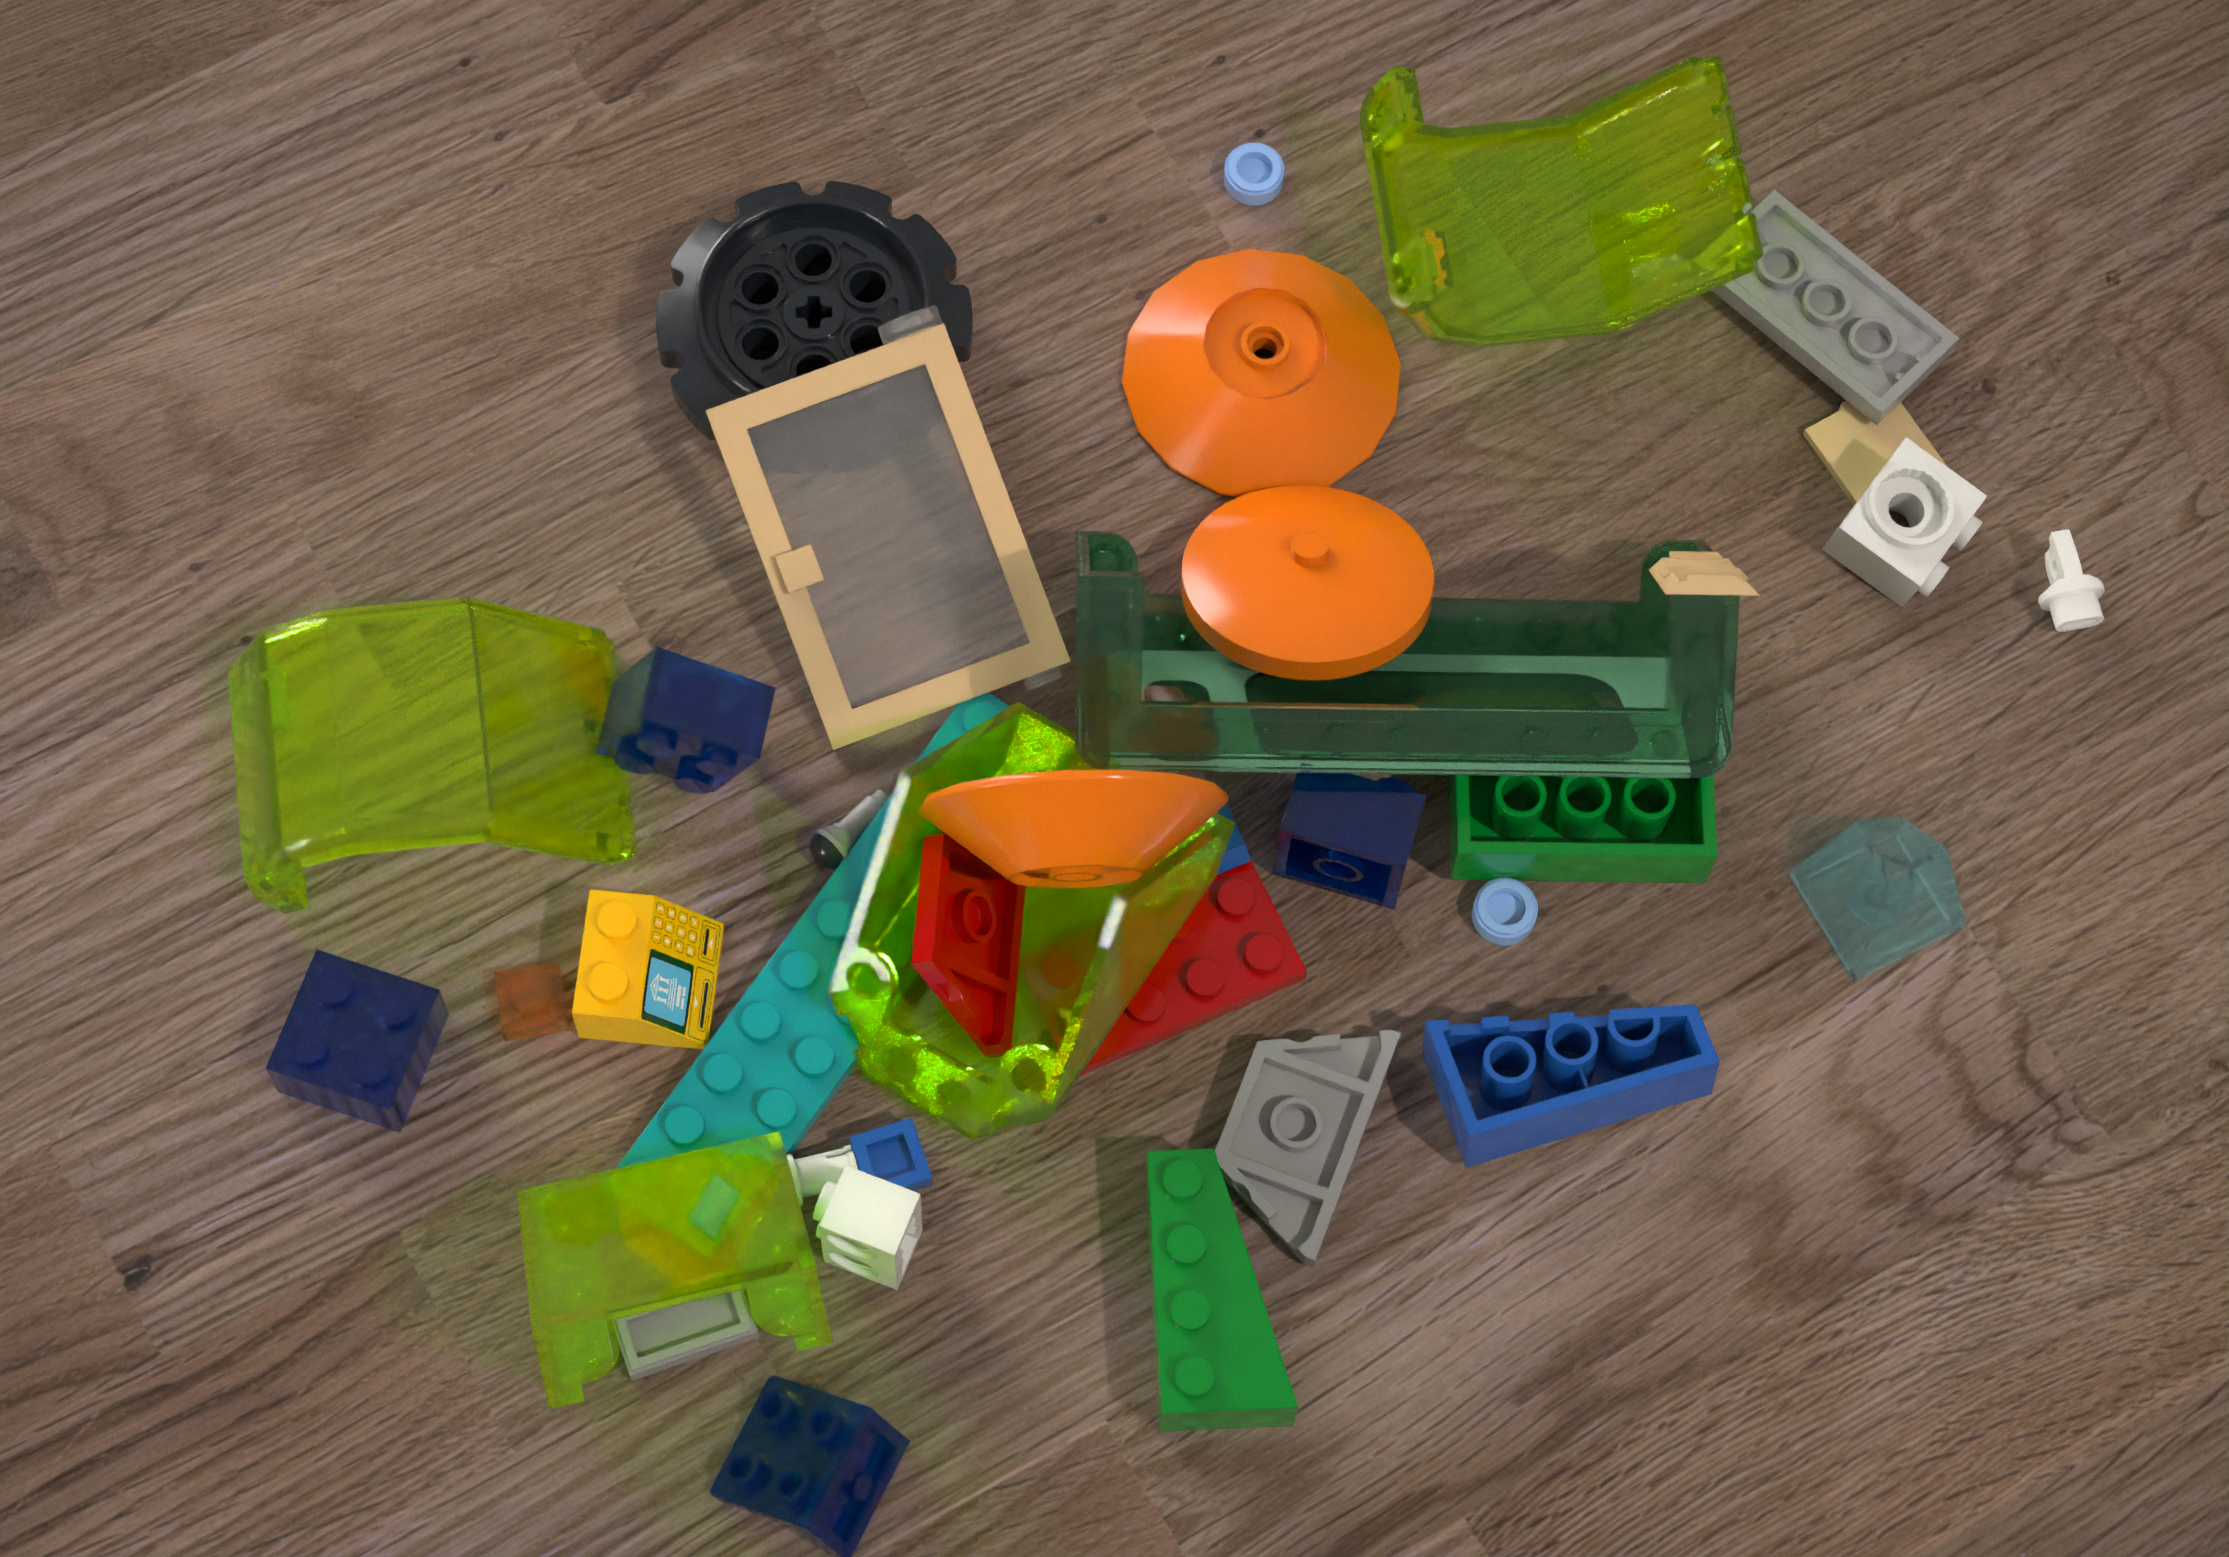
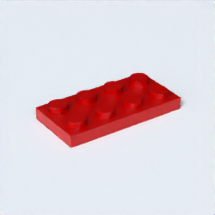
M1252 861L1019 960V973L1070 1081L1305 980L1307 973Z

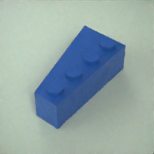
M1696 1004L1611 1009L1609 1015L1575 1017L1574 1012L1549 1013L1548 1019L1509 1021L1508 1016L1481 1017V1023L1449 1025V1019L1425 1021L1422 1056L1465 1168L1710 1095L1713 1091L1720 1062Z

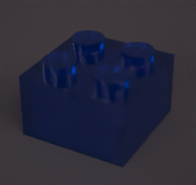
M656 646L612 683L596 753L615 759L617 767L631 773L648 774L654 772L675 779L674 784L678 788L691 793L706 794L715 792L760 759L776 688Z
M1302 759L1300 763H1313ZM1299 765L1279 829L1272 875L1395 910L1427 795L1415 792L1411 785L1398 779L1380 778L1375 781L1354 775L1345 765Z
M316 949L266 1066L274 1086L279 1093L400 1133L449 1016L439 989Z

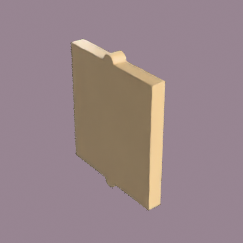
M1844 401L1841 403L1838 412L1806 428L1803 433L1853 505L1857 503L1906 437L1946 465L1902 403L1876 425L1849 402Z

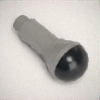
M878 789L872 796H866L839 823L818 829L813 834L809 846L815 862L825 869H837L843 859L849 855V851L889 797Z

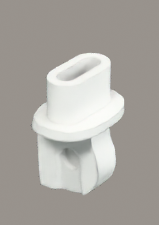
M2069 529L2051 532L2049 537L2050 547L2045 553L2046 571L2051 586L2038 598L2041 609L2050 611L2055 629L2059 632L2092 627L2101 623L2104 620L2098 598L2105 591L2102 581L2090 574H2083Z

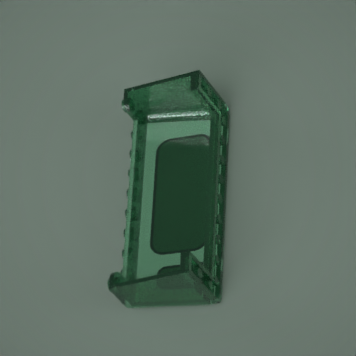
M1075 531L1073 618L1075 746L1080 757L1087 764L1100 770L1704 778L1715 774L1726 764L1732 748L1740 595L1665 594L1649 571L1662 557L1669 558V551L1713 552L1705 540H1665L1651 547L1642 560L1639 601L1432 598L1431 611L1422 632L1403 653L1378 668L1350 677L1332 680H1296L1272 676L1249 669L1221 654L1192 625L1185 611L1181 594H1143L1144 575L1143 572H1138L1135 549L1125 537L1109 531Z

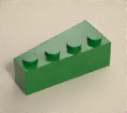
M1214 1148L1147 1151L1145 1188L1159 1432L1293 1426L1298 1405Z

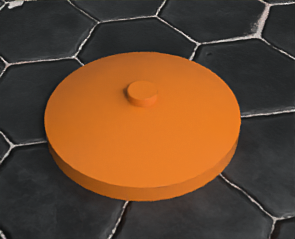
M1285 485L1265 488L1239 496L1208 515L1195 529L1184 550L1181 595L1185 611L1192 625L1213 648L1224 656L1249 669L1272 676L1296 680H1332L1354 676L1378 668L1403 653L1416 640L1426 625L1431 611L1434 569L1427 547L1420 536L1402 517L1389 508L1365 496L1342 489L1317 485Z

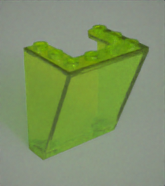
M780 1131L516 1191L532 1334L549 1409L584 1402L585 1395L582 1384L596 1381L612 1370L618 1359L620 1349L615 1319L746 1289L754 1324H758L764 1331L772 1335H794L797 1351L833 1344L816 1264Z

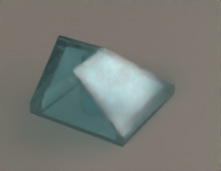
M1901 816L1856 821L1793 868L1789 874L1854 982L1964 928L1966 925L1947 848Z

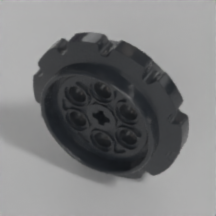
M829 181L826 183L824 191L814 196L805 194L798 182H788L762 188L738 198L735 201L736 218L734 220L723 223L714 218H708L686 239L671 262L673 282L679 287L675 290L661 292L658 298L656 333L661 364L666 368L680 369L670 379L673 397L688 420L709 440H716L706 410L856 356V353L862 349H875L943 323L958 362H966L971 357L973 339L971 297L968 287L949 283L957 276V259L950 246L939 232L922 216L913 214L907 219L894 218L892 216V199L888 195L845 182ZM812 267L827 270L818 276H808L802 273ZM866 293L876 294L881 297L871 303L856 300L859 295ZM761 295L773 298L771 302L762 305L749 302L750 299ZM818 324L820 328L813 329L810 328V325ZM759 350H768L774 353L771 358L765 360H754L748 357L753 352ZM925 365L750 428L747 431L761 468L800 475L804 472L808 462L820 459L828 463L832 473L841 474L867 468L895 456L897 453L896 435L898 433L909 431L917 436H924L944 416L927 368Z

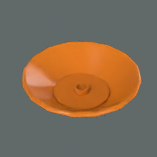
M1245 249L1196 261L1153 292L1128 332L1122 385L1137 431L1172 471L1219 495L1239 497L1261 489L1285 485L1330 487L1370 458L1396 415L1401 363L1385 317L1350 278L1304 255ZM1258 349H1268L1274 356L1270 359H1260L1254 352Z
M1059 770L1009 774L958 783L928 794L919 809V813L1014 884L1039 888H1089L1123 884L1140 879L1213 817L1228 802L1229 797L1225 791L1211 781L1174 773L1136 770Z

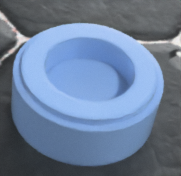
M1246 143L1238 146L1228 155L1225 162L1223 178L1227 192L1233 199L1245 205L1258 206L1272 201L1280 193L1283 186L1285 171L1283 160L1273 148L1265 144Z
M1498 878L1486 883L1478 891L1472 907V921L1476 931L1488 942L1501 946L1514 945L1524 940L1531 933L1538 915V904L1533 892L1524 883L1512 878Z

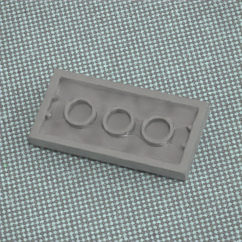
M1775 189L1696 261L1692 273L1695 278L1876 425L1955 351L1960 339Z

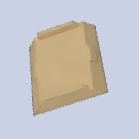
M1669 551V558L1662 557L1649 569L1665 594L1760 596L1747 580L1749 578L1740 568H1737L1728 558H1723L1718 552Z

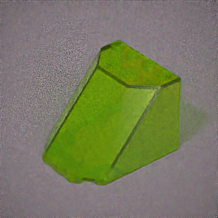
M1019 702L1014 703L900 772L828 988V993L837 1015L847 1016L858 1041L859 1048L853 1052L863 1076L882 1087L884 1085L898 1093V1097L935 1119L939 1117L948 1122L954 1130L971 1140L993 1135L999 1129L1022 1123L1026 1126L1045 1121L1054 1114L1216 877L1236 824L1216 813L1157 865L1135 881L1089 888H1039L1026 886L1012 1048L1006 1051L1002 1057L989 1058L984 1056L911 964L923 839L927 836L943 833L942 830L919 813L922 803L928 794L952 785L1002 775L1059 770L1141 771L1127 762H1120V758Z

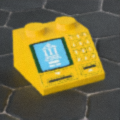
M590 889L572 1016L579 1038L703 1050L710 1041L724 923L654 895Z

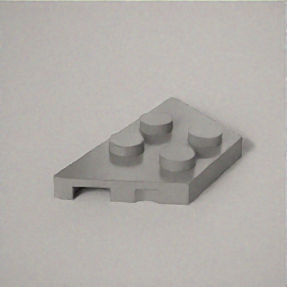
M1381 1030L1378 1036L1340 1039V1034L1314 1036L1305 1042H1295L1289 1038L1257 1041L1216 1146L1215 1153L1224 1181L1300 1261L1310 1267H1314L1397 1047L1400 1032Z

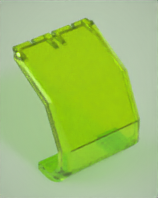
M1717 56L1705 59L1690 57L1568 116L1455 128L1425 125L1415 69L1393 66L1369 90L1360 110L1361 134L1388 287L1393 305L1425 339L1479 347H1492L1613 334L1751 273L1754 269V263L1762 258L1763 249L1755 214L1750 212L1744 217V214L1753 207L1744 160L1736 158L1741 154L1742 150L1733 107L1727 104L1721 110V107L1730 100L1723 60Z
M468 596L331 608L262 629L231 664L228 670L244 876L249 889L257 899L284 914L308 908L305 868L350 855L485 842L611 866L621 863L627 858H632L638 853L633 811L626 806L632 800L627 755L625 750L619 747V745L625 742L620 694L613 689V687L618 685L614 642L606 636L603 629Z

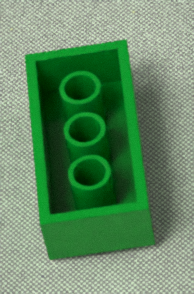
M1455 732L1449 754L1613 756L1624 752L1628 748L1629 742L1626 735ZM1682 736L1689 770L1447 767L1450 880L1491 881L1498 878H1512L1518 881L1706 883L1717 859L1712 736Z

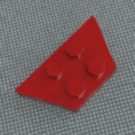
M943 832L924 837L911 964L984 1056L989 1058L1009 1056L1012 1050L1026 886L1017 885L1009 881Z

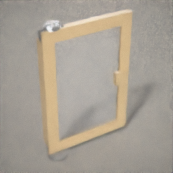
M936 306L906 314L878 327L883 346L706 410L708 420L833 750L1023 680L1027 691L1062 679L1058 666L1071 662L958 359Z

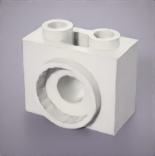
M1906 437L1822 550L1903 608L1917 591L1928 597L1944 577L1950 567L1941 561L1942 557L1950 546L1961 552L1983 522L1975 517L1974 514L1987 495ZM1889 511H1896L1902 514L1907 519L1910 528L1896 524L1891 519Z

